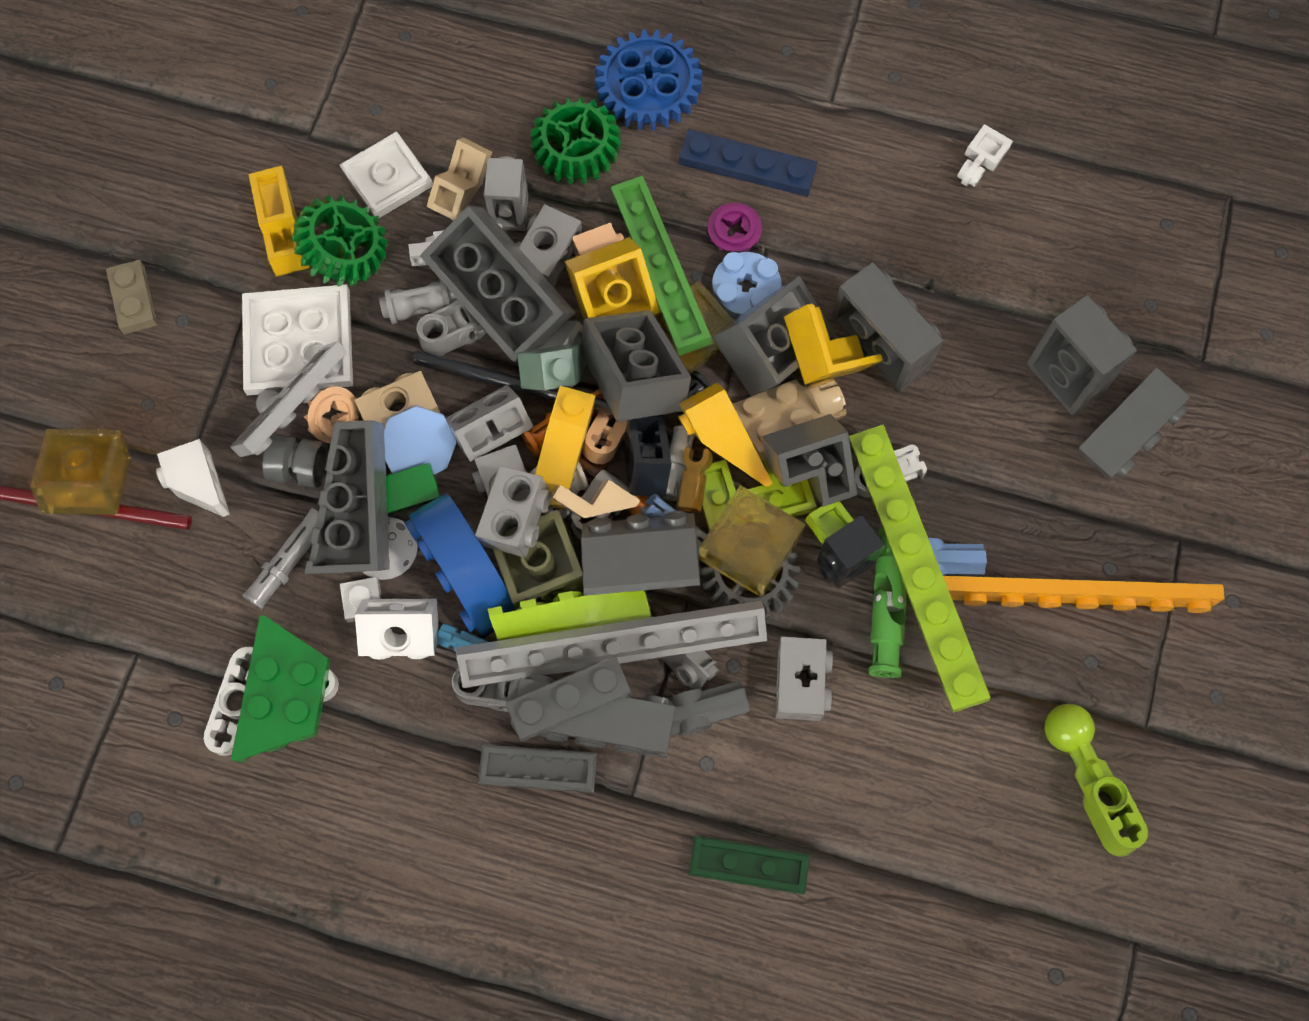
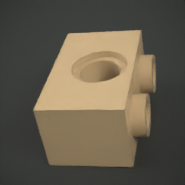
M421 371L414 374L405 373L396 378L393 383L382 388H371L365 391L361 397L355 399L364 421L373 420L384 423V427L387 418L415 405L440 413ZM397 402L406 403L401 410L390 411L393 404Z

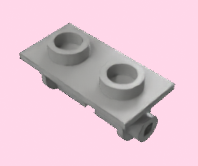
M705 651L659 658L676 673L679 681L689 686L691 690L701 689L707 680L710 681L719 672V669L715 666L717 662Z

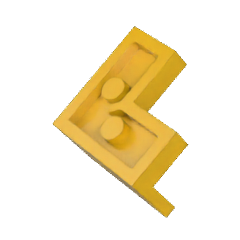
M813 303L806 304L784 316L805 385L826 378H836L860 372L883 361L882 354L864 358L857 335L830 340L820 307L815 308Z

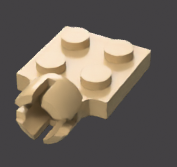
M826 378L808 387L800 385L797 379L732 404L761 461L767 460L762 436L828 414H832L836 420L846 415V409H843V406L846 404L840 387L835 386L837 383L834 379Z

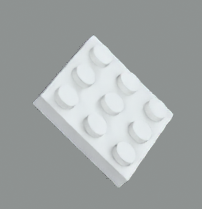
M347 284L339 287L334 285L242 294L243 390L247 396L259 395L265 390H275L280 393L324 345L336 341L348 352L339 360L342 363L341 368L330 378L326 379L324 377L317 384V387L319 389H326L329 385L336 387L353 386L350 290Z

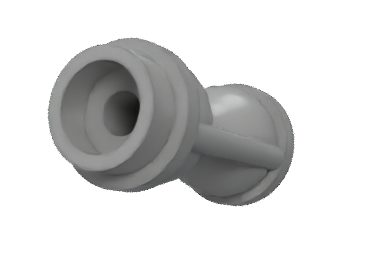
M441 279L440 282H432L425 287L410 290L396 289L391 291V289H386L385 297L379 298L383 318H390L392 324L406 320L413 315L435 312L458 300Z

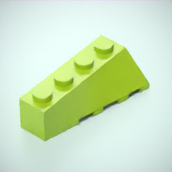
M645 590L583 596L582 592L568 591L559 593L553 599V602L548 604L531 599L520 602V608L516 611L503 613L501 606L488 609L498 641L652 617Z

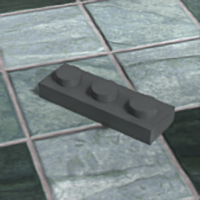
M614 656L508 701L506 706L522 742L628 697L632 693L617 657Z

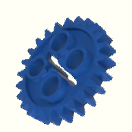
M642 29L641 37L636 38L634 33L629 32V41L626 42L618 37L617 48L608 45L607 55H600L599 57L600 66L595 68V87L598 91V100L604 101L608 111L613 110L616 120L624 116L626 127L633 121H636L638 130H641L645 123H649L652 131H655L656 122H661L665 128H669L670 118L678 123L681 122V112L689 115L691 113V104L697 105L698 94L702 91V69H699V58H693L692 47L684 49L683 39L673 43L672 33H669L663 39L660 38V32L657 29L653 37H648L645 29Z

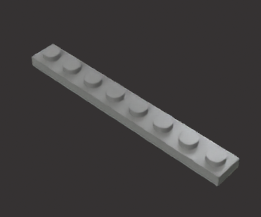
M762 601L461 646L456 647V656L463 688L518 680L520 678H531L532 674L550 675L582 670L614 656L617 657L619 664L767 641L765 610Z

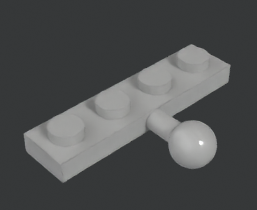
M338 341L324 345L280 393L275 390H265L260 393L256 400V407L260 415L234 441L230 448L240 457L253 454L257 456L265 451L272 443L270 436L277 428L280 430L285 428L295 418L296 414L293 412L301 402L303 404L307 403L318 393L319 388L317 384L324 377L326 379L330 378L341 368L342 363L339 360L348 351Z

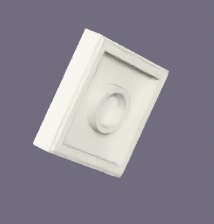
M397 131L339 164L342 172L365 205H369L372 215L379 216V218L433 186L431 178Z

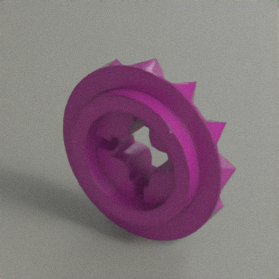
M724 204L718 207L708 220L707 230L710 242H714L720 252L723 250L730 252L745 250L748 252L752 246L759 242L762 233L761 219L754 209L745 204ZM741 221L740 232L742 234L736 232L733 236L728 237L729 228L727 226L734 227Z

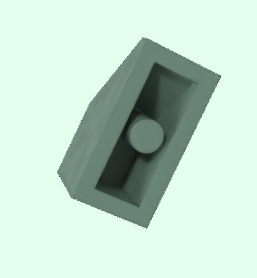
M581 343L517 352L521 389L549 390L559 388L560 386L576 385L585 379Z

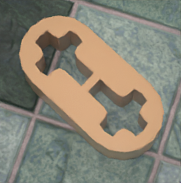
M598 413L586 434L582 449L584 456L596 464L609 462L614 457L625 436L627 420L616 421L613 427L607 426L608 421L614 415ZM601 438L605 439V446L601 449L595 447Z

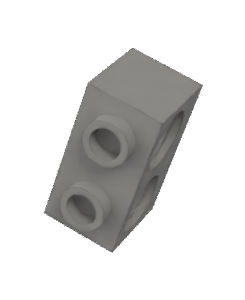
M508 385L445 418L456 442L470 462L533 428V424L520 398Z
M499 466L475 534L484 547L527 557L529 548H533L538 540L539 526L537 524L541 512L545 513L551 500V491H549V487L543 477ZM530 490V494L525 500L515 501V497L520 491ZM518 524V529L513 535L503 536L507 526Z

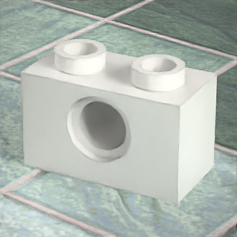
M437 599L361 600L355 613L358 656H370L373 659L380 660L391 656H408L411 659H423L435 655L438 645L437 633L439 630ZM390 627H400L406 634H396Z

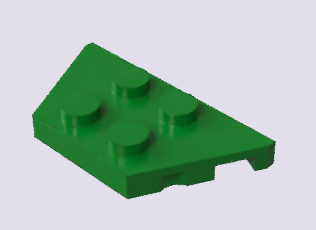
M260 615L231 755V761L236 763L245 762L247 758L267 751L279 750L295 741L301 742L317 736L331 661L266 616Z

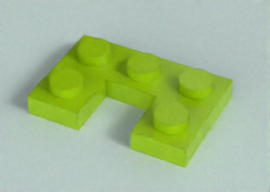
M726 459L712 463L704 473L707 476L702 503V512L711 538L716 539L720 531L730 535L731 526L734 524L737 525L741 532L744 531L745 524L748 522L752 524V528L760 527L761 524L767 525L815 511L817 506L808 479L783 487L768 468L767 460L762 463L773 484L768 487L762 485L736 492Z

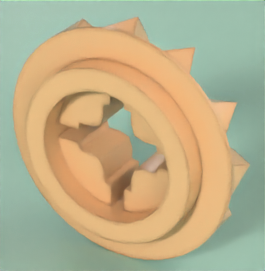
M331 385L324 390H319L315 398L307 402L309 410L304 418L309 425L308 431L318 440L331 443L335 422L358 421L359 409L355 402V396L345 388ZM331 407L342 411L337 413V415H333L331 421L322 417V415L330 411Z

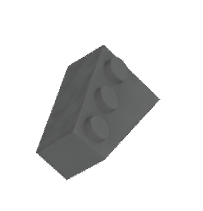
M1156 368L1078 448L1077 453L1107 480L1110 481L1115 475L1122 479L1136 464L1132 457L1141 448L1148 452L1163 437L1158 431L1167 422L1174 426L1189 410L1184 404L1191 396Z

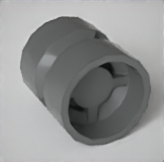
M279 434L270 436L272 443L264 451L263 475L265 479L288 483L294 479L297 485L318 488L326 472L325 468L328 458L326 443L310 439H303L298 443L296 438Z

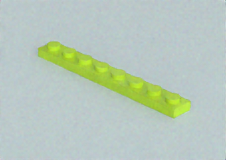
M884 424L849 436V442L952 712H958L990 701L991 697Z

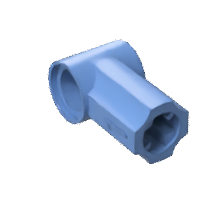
M928 538L943 576L983 577L985 575L987 558L983 544H943L941 539Z

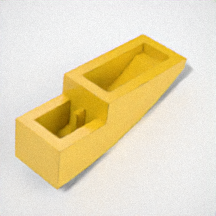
M278 166L249 174L258 223L263 233L268 261L275 276L308 269L309 265L301 266L300 260L302 256L294 254L296 243L292 242V234L297 215L283 167Z

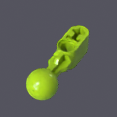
M1062 704L1055 707L1046 717L1044 724L1045 735L1056 749L1070 753L1077 767L1074 775L1084 794V809L1104 848L1114 856H1127L1146 842L1148 837L1146 823L1126 785L1114 777L1106 761L1099 759L1090 743L1094 737L1095 725L1088 711L1076 704ZM1098 791L1109 794L1112 798L1113 806H1107L1099 799ZM1117 813L1119 814V816H1117L1115 819H1113V820L1110 819V818H1112L1115 814H1117ZM1119 832H1120V833L1127 832L1128 835H1129V837H1123V838H1122V837L1119 835Z

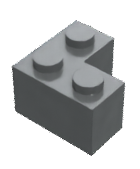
M832 414L762 436L768 468L783 487L808 479L812 493L823 507L857 496L848 431Z

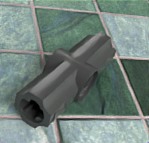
M741 680L705 691L701 689L685 691L670 697L668 705L675 706L671 736L676 734L686 736L711 728L714 723L750 713Z

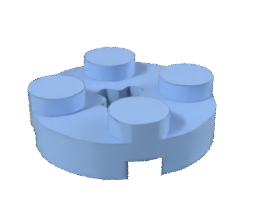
M728 253L714 272L712 295L715 301L717 300L718 304L722 307V311L736 319L781 288L782 284L778 266L774 260L757 253ZM750 280L752 284H755L756 288L752 287L749 289V292H743L742 286L738 285V283Z

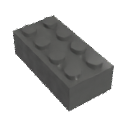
M467 206L420 255L513 362L518 361L517 352L538 349L576 313L483 207Z

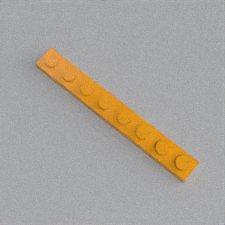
M943 576L952 600H964V604L968 606L985 605L987 601H1001V605L1005 607L1023 606L1024 602L1038 603V606L1041 608H1057L1061 606V603L1076 604L1077 609H1095L1099 605H1113L1114 610L1127 611L1136 609V606H1150L1151 611L1166 612L1173 610L1174 607H1187L1188 612L1205 613L1211 611L1213 606L1224 600V588L1220 584Z

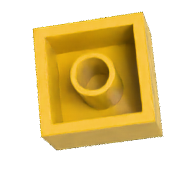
M630 237L564 261L583 320L651 310L653 315L660 313L642 250Z

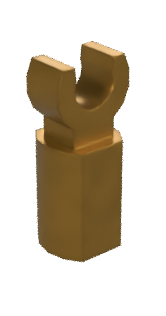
M686 447L682 456L683 462L686 464V471L682 472L676 508L684 512L701 513L707 476L704 473L711 466L713 456L709 449H704L702 459L698 462H693L694 450Z

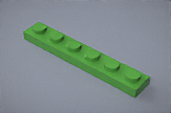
M640 176L611 186L614 200L628 234L642 250L659 310L678 356L712 345L711 335L644 177Z

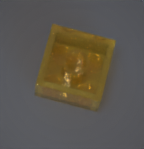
M46 429L30 484L42 514H118L131 459L122 431Z
M740 485L700 545L699 560L763 598L800 540L805 524Z

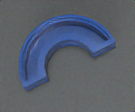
M445 493L408 515L410 519L405 521L404 524L415 541L422 538L416 543L426 560L430 561L435 558L441 568L435 574L446 593L452 589L456 593L465 609L459 615L469 632L477 629L481 637L484 638L494 632L488 609L501 606L503 613L516 611L517 609L513 605L507 588L454 501L448 493Z

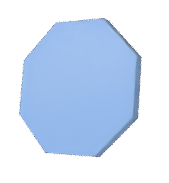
M415 405L387 418L384 427L385 461L393 474L427 463L431 464L434 474L447 469L457 442L443 414Z

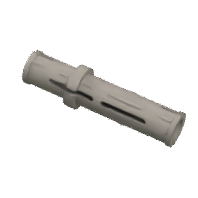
M313 508L309 510V513L269 563L265 562L261 566L263 571L242 595L257 608L262 610L278 587L288 582L289 578L287 576L313 544L310 542L313 527H316L319 514L317 510Z

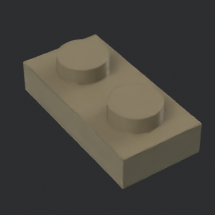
M141 260L106 268L119 330L123 334H128L157 326L145 266Z

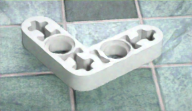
M253 647L240 648L232 655L204 732L206 747L220 756L232 754L237 725L231 721L228 725L227 733L232 736L230 743L223 742L220 747V742L215 740V736L217 733H224L228 722L221 719L223 714L232 719H239L241 709L230 711L227 707V699L233 692L242 691L244 693L245 686L240 683H234V680L238 678L243 681L245 670L240 666L242 661L250 660ZM330 669L327 680L329 685L325 690L323 702L333 698L338 691L339 682L337 676Z

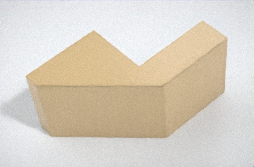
M465 138L458 139L449 170L435 176L426 207L455 220L469 205L482 185L487 169V159L491 158L492 151Z
M605 479L589 503L559 484L555 486L551 493L553 500L582 518L636 507L640 502L632 494L612 481Z

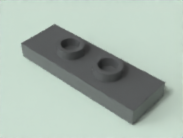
M482 745L478 784L594 793L597 753Z

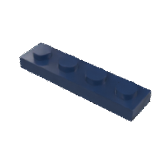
M690 129L687 131L679 156V165L805 197L809 195L817 167V161Z

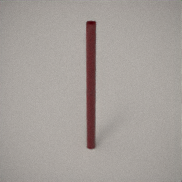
M0 485V500L185 530H189L192 524V517L189 515Z

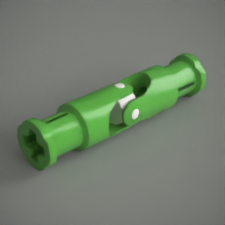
M881 527L878 534L884 547L880 557L876 560L870 635V643L874 646L872 666H869L868 672L869 675L875 677L899 678L902 673V669L899 668L900 647L904 645L907 592Z

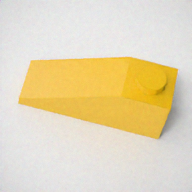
M715 383L679 403L684 413L679 416V420L688 436L695 433L704 445L764 486L768 487L773 484L722 386Z
M563 386L559 387L535 475L543 477L551 493L557 484L562 485L568 490L571 488L592 418L596 395ZM551 498L549 507L560 510L565 509L564 506Z

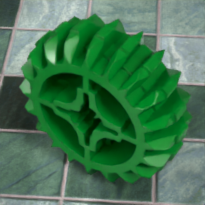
M581 96L577 102H571L566 97L565 104L563 105L554 100L553 110L543 108L542 118H535V128L532 129L530 136L532 141L531 151L535 156V162L538 167H543L546 176L554 173V178L557 182H560L565 177L570 186L575 179H580L585 186L587 177L591 176L598 181L600 177L599 171L608 174L610 164H616L618 159L617 153L621 150V140H619L621 137L620 128L616 125L614 114L608 115L605 105L597 108V103L594 99L585 104ZM589 129L595 130L601 136L602 141L596 139L595 135L589 132ZM550 141L557 143V147L562 149L561 154L551 147Z
M329 194L323 198V201L315 198L310 206L306 205L301 210L299 218L297 217L295 220L294 232L292 234V242L296 243L294 254L302 256L300 260L301 266L310 265L312 267L310 271L311 276L318 273L323 275L324 284L330 278L335 279L337 287L342 286L345 280L351 287L356 285L358 280L364 283L369 280L371 275L378 272L381 267L380 264L386 258L385 250L388 246V240L383 238L385 227L377 226L379 216H369V205L361 209L357 206L356 198L350 203L346 202L343 194L336 201ZM325 223L326 230L322 232V235L315 236L314 228ZM364 246L365 255L355 259L354 253L357 248Z

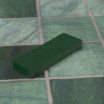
M694 836L688 876L805 895L810 854Z

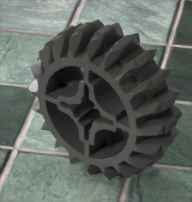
M750 522L745 524L744 532H740L737 525L734 524L731 526V537L725 532L720 531L717 537L719 543L710 541L708 544V550L712 554H703L702 563L707 565V567L700 569V577L709 579L703 583V591H715L709 598L710 603L715 604L722 600L721 607L762 601L765 610V620L770 617L769 606L775 612L780 613L783 610L780 600L790 603L793 595L789 590H797L799 582L792 578L800 574V567L792 565L797 560L798 555L796 552L785 553L790 547V541L784 540L778 543L777 540L780 535L778 530L773 531L770 536L766 535L765 524L760 525L758 532L752 531V524ZM742 547L757 548L754 553L749 555L741 554L738 551L732 552ZM768 555L775 560L779 568V583L773 580L772 574L765 569L764 564ZM722 561L729 565L728 569L736 577L731 590L725 585L720 575L719 567ZM758 561L756 577L752 573V577H746L742 583L744 567L748 570L749 566L754 567ZM749 589H758L763 593L766 590L770 592L757 598L742 597Z

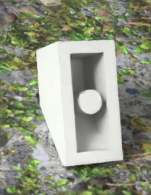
M200 439L157 454L161 467L156 468V472L164 489L169 488L178 498L222 517L230 515L211 453Z

